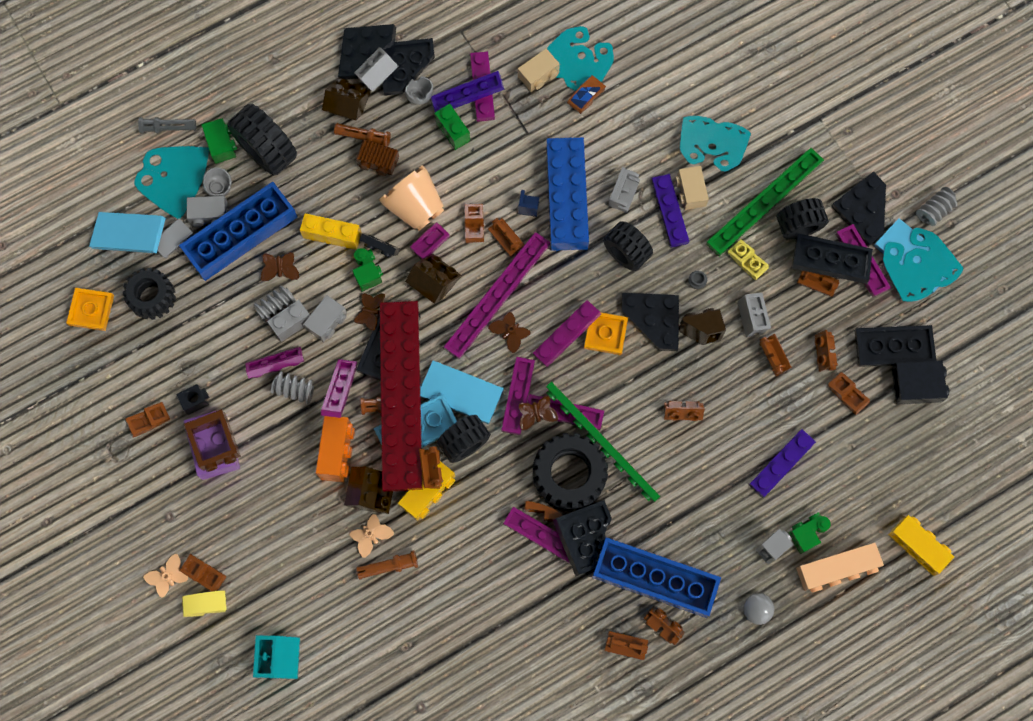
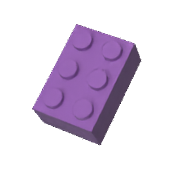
M210 413L184 420V423L203 417ZM222 424L195 433L204 460L231 450ZM189 440L196 473L202 480L240 469L238 458H236L237 461L234 463H223L218 465V468L213 471L206 472V470H201Z

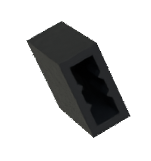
M943 360L896 363L892 367L896 405L941 403L948 398L949 386L946 385L945 381L947 370L943 366Z

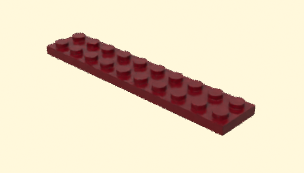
M418 301L380 303L383 492L423 490L419 449H422Z

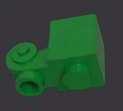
M363 248L357 249L354 252V258L360 267L352 271L361 291L364 292L381 284L383 273L379 265L375 266L373 262L375 256L371 249L368 251Z
M819 512L810 516V521L806 524H803L801 521L792 526L793 531L788 533L800 554L821 543L816 531L824 533L831 526L830 520L825 516H821Z

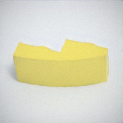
M741 239L728 251L732 259L755 280L769 268V265L755 254V250Z
M225 591L182 596L183 617L226 612Z

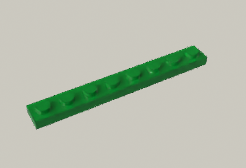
M812 148L807 150L711 237L706 245L720 257L819 167L824 159Z
M551 381L546 386L548 396L553 401L558 399L562 404L560 408L565 414L571 413L575 417L573 422L580 429L584 427L589 432L586 436L593 443L598 442L602 446L600 451L604 452L607 458L611 456L616 461L614 463L616 468L621 473L624 470L629 475L627 479L635 487L639 485L643 489L641 494L648 501L652 499L655 502L661 497Z

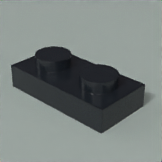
M362 233L360 241L365 243V247L372 250L375 248L382 250L381 254L387 257L392 255L398 256L400 248L370 234Z

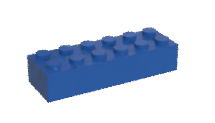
M584 137L547 138L551 251L588 250L589 230Z
M271 182L179 246L206 281L298 217L294 208L275 183Z
M607 537L605 538L592 576L593 579L704 618L710 616L721 581L719 576Z

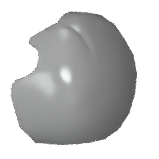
M421 76L416 81L411 79L405 87V96L413 104H425L432 97L433 83L426 77Z
M219 167L211 168L204 174L203 188L206 194L211 197L226 196L229 193L232 184L231 176L225 169Z
M763 593L752 594L745 601L744 614L750 622L756 625L766 624L774 615V603L769 596Z

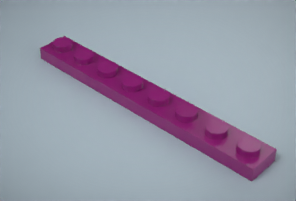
M537 232L532 235L444 346L446 351L460 360L550 246L548 240Z

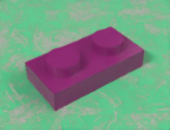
M436 222L410 246V250L422 260L438 249L450 237V234Z

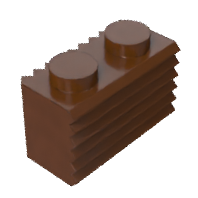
M363 139L356 157L357 165L363 170H376L382 176L387 174L392 176L399 159V152L397 149Z

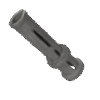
M139 117L138 120L140 134H144V132L159 134L162 131L179 130L196 131L197 128L196 119L161 120L159 117L154 119ZM171 124H185L184 126H170Z

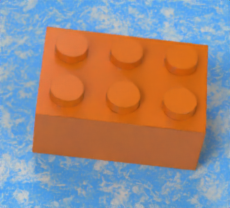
M324 416L316 474L321 480L344 483L345 478L349 476L350 467L347 466V461L352 456L350 441L354 439L355 428H353V424H351L348 417Z

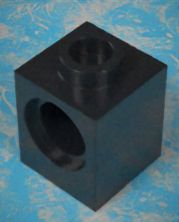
M198 384L176 394L187 415L209 405L207 399L210 397L206 389L201 388ZM194 395H198V400L191 403V398Z

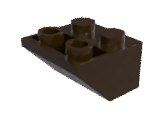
M337 79L325 89L322 110L357 120L363 114L371 90L362 84H352L346 79Z
M431 254L413 265L405 282L435 304L447 295L462 275L455 268L443 262L439 256Z
M708 308L703 313L695 314V312L684 315L679 325V332L701 345L721 341L726 328L720 309Z
M366 466L351 467L344 506L389 514L393 491L383 492L382 471Z

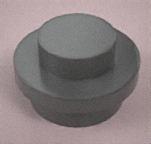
M694 271L690 274L688 282L692 288L702 289L707 284V276L702 271Z

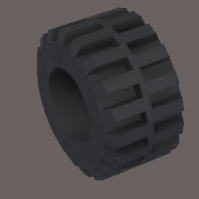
M818 198L794 202L784 207L776 215L783 238L796 239L798 233L804 235L814 234L829 223L823 203Z
M618 222L603 237L604 245L610 255L619 264L631 271H637L653 255V249L648 239L636 227L627 222Z
M144 268L139 269V273L133 272L134 276L132 278L128 277L126 279L128 284L124 283L123 286L125 289L123 291L124 301L137 316H142L143 319L147 320L148 317L151 320H155L156 316L161 318L164 312L168 314L170 312L168 308H173L174 306L172 301H176V296L174 295L176 291L166 275L152 268H147V271ZM152 286L158 287V294L154 299L147 302L141 301V295L145 289Z
M470 415L449 427L439 437L437 444L450 463H454L476 452L488 441L491 434L477 415Z

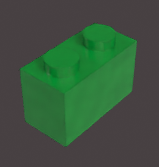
M451 104L434 113L436 124L455 150L470 142V132Z
M223 118L201 124L215 164L236 158L235 150L238 149L235 140L230 138L231 132Z

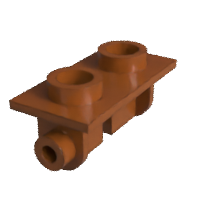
M496 218L492 221L493 225L488 230L510 257L524 247L525 244L503 218L500 220Z
M802 271L797 283L833 297L835 290L838 288L839 280L826 275Z
M824 330L815 335L819 372L826 369L833 371L838 366L836 353H830V350H835L834 335H832V332Z
M776 334L760 339L759 345L762 347L776 376L792 368Z
M682 401L664 402V420H703L705 407L700 401H686L685 407H682Z
M437 447L419 449L424 488L440 489L443 482L441 468L437 467L440 464V451L437 450Z
M653 606L650 613L644 617L646 624L657 632L660 627L664 629L660 636L670 644L676 645L680 640L679 638H682L685 633L683 627L676 621L672 622L661 608Z
M609 631L605 651L644 660L648 649V640Z

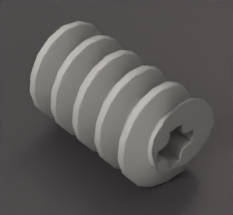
M942 187L940 191L916 211V216L923 223L935 226L937 222L942 220V217L947 215V212H951L952 208L957 207L955 193L949 187Z
M279 286L280 293L273 290L274 297L267 294V301L260 299L261 306L254 303L255 310L264 322L265 318L268 320L272 318L271 314L277 315V310H284V305L290 306V301L296 302V299L287 287L285 289L283 286Z
M280 371L273 380L271 393L273 394L276 391L278 396L283 394L285 398L291 395L292 400L298 398L299 402H303L306 399V404H309L313 396L314 386H312V380L305 384V378L298 382V376L296 375L291 380L289 373L284 378L283 372Z

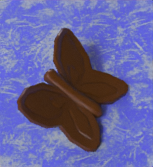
M293 252L285 254L282 258L280 256L275 258L267 253L262 255L263 262L266 265L261 272L262 281H270L276 276L277 272L278 277H282L283 272L285 277L291 280L299 279V272L293 265Z
M380 293L374 298L369 294H362V304L364 307L361 310L363 312L356 316L354 322L356 324L366 323L370 330H375L377 324L375 314H379V310L376 309L380 307V303H383L385 294Z
M508 312L503 321L497 320L489 325V330L492 333L499 335L505 333L502 335V338L506 339L508 337L507 346L512 353L519 349L521 339L531 334L530 330L519 327L518 323L515 324V317L512 312Z
M548 395L541 398L538 403L533 402L532 405L520 403L518 405L520 412L523 414L520 418L521 430L529 429L534 424L535 418L537 422H541L540 416L549 422L558 420L557 412L549 407L550 397Z

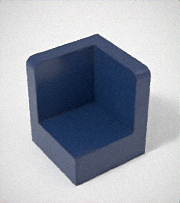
M521 189L518 214L537 217L540 197L525 195V190Z

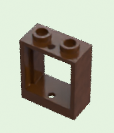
M222 409L184 423L201 470L210 472L217 469L218 465L234 463L237 461L236 458L241 457L228 418ZM222 424L231 450L204 460L195 433Z

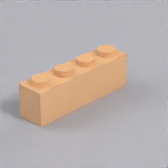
M872 543L799 566L796 569L804 591L811 590V593L823 590L822 586L829 584L830 587L842 584L841 580L848 578L849 581L858 579L860 574L867 572V575L879 572L878 568L884 566L876 543Z

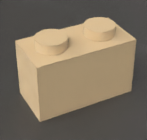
M546 48L518 68V78L532 92L535 89H540L549 79L552 80L557 77L560 64Z
M701 166L679 169L678 175L675 176L676 187L680 188L679 201L680 204L684 205V210L706 207L709 198Z

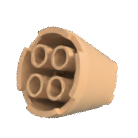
M423 165L417 171L414 170L401 180L387 195L385 194L379 199L384 207L414 230L418 229L419 231L430 223L428 220L430 217L434 220L444 211V205L427 169Z

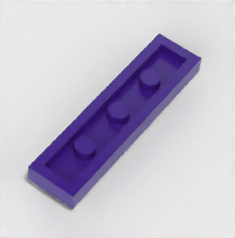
M499 71L433 95L431 99L436 112L448 104H451L453 109L505 89Z
M670 174L653 177L651 181L670 247L689 244V237Z
M801 429L756 476L749 486L764 498L816 441Z

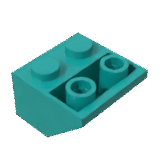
M256 635L253 678L298 679L300 637Z

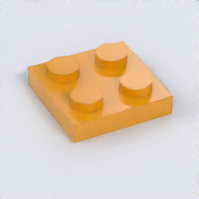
M75 288L66 324L106 331L114 299L113 293Z
M601 313L587 328L584 349L622 355L628 317Z

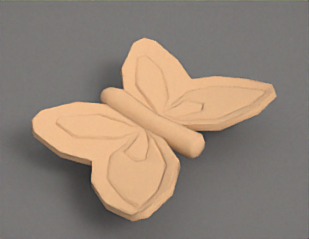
M375 514L370 516L367 526L364 525L363 530L356 529L350 532V537L358 542V550L363 558H366L371 553L373 548L372 541L374 544L378 543L376 538L383 540L389 539L394 535V531L390 527L380 525V521Z
M174 554L169 558L166 563V570L163 566L160 567L162 573L150 571L143 577L148 584L156 586V591L162 598L169 591V585L174 586V582L182 583L188 580V576L179 571L181 561L178 554Z

